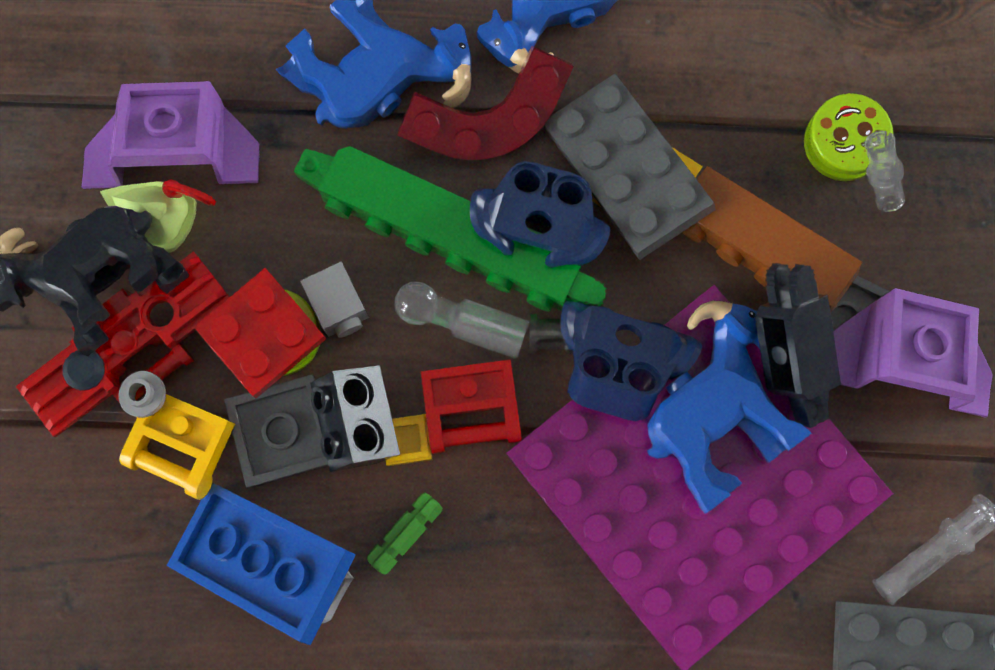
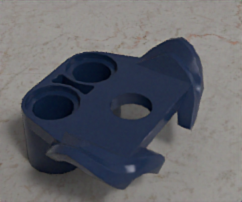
M524 161L511 167L496 189L479 188L471 196L470 219L474 230L480 238L492 243L504 255L513 254V241L552 251L545 259V265L550 268L563 265L582 266L597 258L610 236L609 225L593 217L592 191L589 183L583 177L574 173ZM519 188H526L531 192H523ZM561 200H569L573 202L574 205L566 204ZM525 221L551 227V229L544 234H535L527 228Z
M566 301L563 304L561 332L568 348L573 350L574 368L568 383V393L577 404L626 420H644L650 415L657 397L667 381L677 378L690 370L700 355L702 343L699 340L676 332L663 324L641 321L615 313L612 309L606 307L590 306L573 301ZM630 330L639 337L640 343L636 346H626L617 339L616 332Z

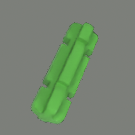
M422 493L412 504L414 510L411 513L406 511L382 538L385 543L382 546L377 544L367 555L366 559L380 573L384 575L389 573L398 562L395 559L397 555L404 556L427 529L424 526L429 520L432 523L442 512V506L429 494Z

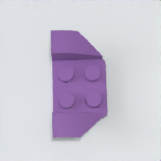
M210 81L121 84L115 114L85 147L82 188H114L123 186L124 167L212 164L219 184L258 183L260 144L224 107L220 96Z
M897 288L891 290L833 331L841 385L858 389L874 380L884 381L950 396V410L988 417L993 374L978 344L979 308Z

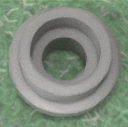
M138 371L129 375L123 381L119 390V402L123 410L138 418L149 417L158 412L166 399V389L163 381L157 375L148 371ZM141 386H145V397L140 401H136L135 395L137 390Z

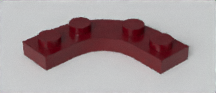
M531 46L516 82L506 98L489 110L474 113L451 108L414 92L398 130V136L437 153L457 159L482 160L504 155L525 144L544 126L551 116L574 66L572 63Z

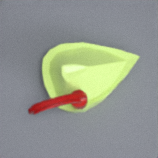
M172 179L164 182L154 181L123 185L100 191L108 206L132 209L137 213L144 211L151 213L152 223L145 236L153 246L164 248L168 253L174 252L191 231L196 215V200L209 206H215L216 204L212 196Z

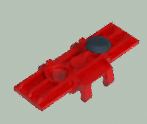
M194 251L179 262L189 273V277L168 294L159 288L155 280L139 293L135 291L132 294L127 289L122 288L102 304L108 310L110 316L104 321H97V323L109 337V340L93 353L85 356L78 351L72 339L69 341L70 345L16 385L18 391L53 437H57L109 396L113 395L119 402V390L121 387L119 377L127 370L123 364L145 346L152 344L157 347L165 343L172 349L145 370L157 375L161 380L165 379L183 364L188 367L195 361L181 341L195 331L194 326L230 296ZM168 303L173 308V318L169 324L157 327L150 318V313L156 305ZM141 386L137 390L136 400L146 393L145 386Z

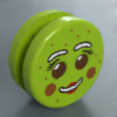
M853 93L841 94L827 100L809 121L804 134V148L810 163L824 176L838 181H853L868 175L884 160L893 142L892 123L883 107L867 96Z

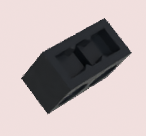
M380 365L332 371L310 383L312 389L311 404L317 413L322 434L321 449L328 461L330 472L378 464L400 455ZM343 391L347 394L349 403L346 401ZM353 435L358 440L359 448L356 446L354 442Z

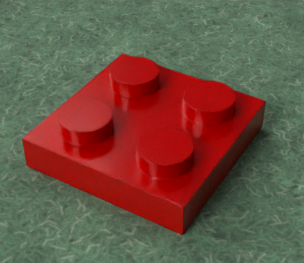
M266 268L194 326L195 330L255 399L327 339Z

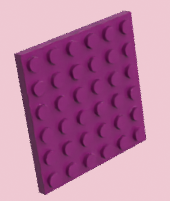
M715 285L711 286L665 324V326L672 330L694 337L702 343L699 357L691 369L688 370L692 378L704 371L710 364L715 321L712 318L702 320L695 328L690 330L687 327L689 318L704 303L710 301L730 303ZM755 344L747 345V351L768 398L788 420L795 421L788 396L775 395L766 389L760 349ZM677 378L667 381L659 393L650 415L644 420H626L583 407L572 399L509 450L506 455L680 670H688L893 495L892 491L829 418L812 428L806 427L812 434L791 450H784L770 463L766 462L749 436L736 425L722 438L709 444L712 464L720 472L738 477L742 484L730 492L731 495L704 514L685 483L683 468L677 457L671 454L666 458L657 459L649 456L647 450L652 447L648 436L647 424L657 406L671 396L665 388Z

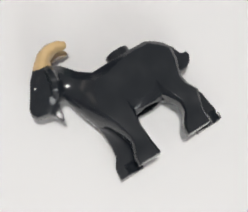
M118 206L101 207L95 209L83 219L72 222L67 227L66 233L47 251L42 253L29 254L38 247L35 241L25 242L14 248L15 244L25 235L21 228L10 229L0 236V311L3 312L13 305H19L24 308L26 304L23 297H28L36 291L66 312L75 328L73 339L75 346L82 354L89 356L109 340V337L101 329L97 321H104L110 316V313L96 295L120 279L127 269H130L128 275L129 283L135 291L141 292L156 280L159 288L166 294L187 279L189 273L164 248L153 246L146 238L145 233L152 223L151 213L148 211L137 213L132 209Z

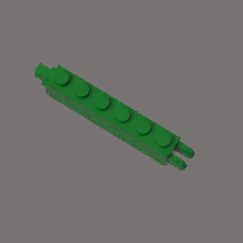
M351 146L338 150L335 157L305 149L295 167L294 173L296 177L318 190L323 201L326 203L325 208L333 214L345 219H349L352 214L365 220V227L378 235L389 237L390 233L406 239L405 245L417 253L429 256L432 251L447 258L445 264L458 272L469 274L473 270L487 277L485 282L497 290L510 293L511 289L521 292L528 296L526 301L536 308L550 312L553 307L562 311L563 304L566 301L579 302L590 306H603V301L606 300L605 291L607 288L603 286L604 283L601 284L600 281H595V278L580 272L581 266L563 265L550 268L545 265V259L552 251L513 241V254L504 255L492 243L477 235L470 219L471 201ZM528 228L531 232L535 234H541L535 230Z

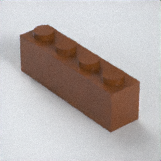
M707 166L697 181L715 203L716 210L682 233L697 243L704 240L717 248V255L730 265L738 267L739 264H742L755 273L754 278L764 287L767 285V281H765L766 270L772 266V263L788 265V268H791L790 271L795 267V264L811 266V269H814L813 273L815 274L814 279L817 282L818 294L828 295L831 313L858 276L863 262Z

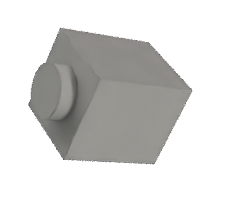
M342 261L300 281L328 337L337 334L338 338L348 336L361 329L363 326L361 321L369 318Z

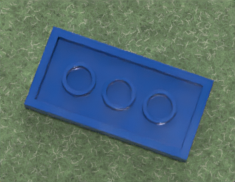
M212 482L208 494L201 499L167 566L295 640L311 646L356 554Z

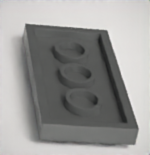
M613 74L550 116L544 124L545 130L576 173L589 183L592 195L639 260L716 210L713 200L616 74Z
M836 601L833 670H995V615Z

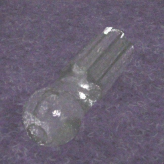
M412 281L403 285L398 290L394 302L395 311L408 324L422 325L431 322L451 329L452 336L516 359L529 324V320L468 299L456 303L439 297L433 287L419 281Z

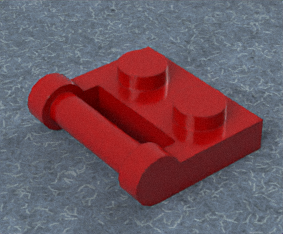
M511 359L420 371L431 454L445 452V447L507 439L508 443L522 441ZM500 408L504 410L505 421L442 429L441 416Z

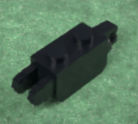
M772 263V266L766 270L767 274L765 275L769 302L761 305L755 316L766 389L775 395L788 396L795 422L812 428L829 418V390L841 385L828 295L818 294L817 282L814 279L815 274L813 273L814 269H811V266L795 264V267L790 271L791 268H788V265Z

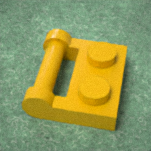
M166 394L164 405L158 412L145 418L137 417L121 451L120 464L133 471L139 468L185 488V494L201 500L208 494L211 488L212 474L235 423ZM152 438L197 458L192 470L190 471L148 452L147 446L150 439Z

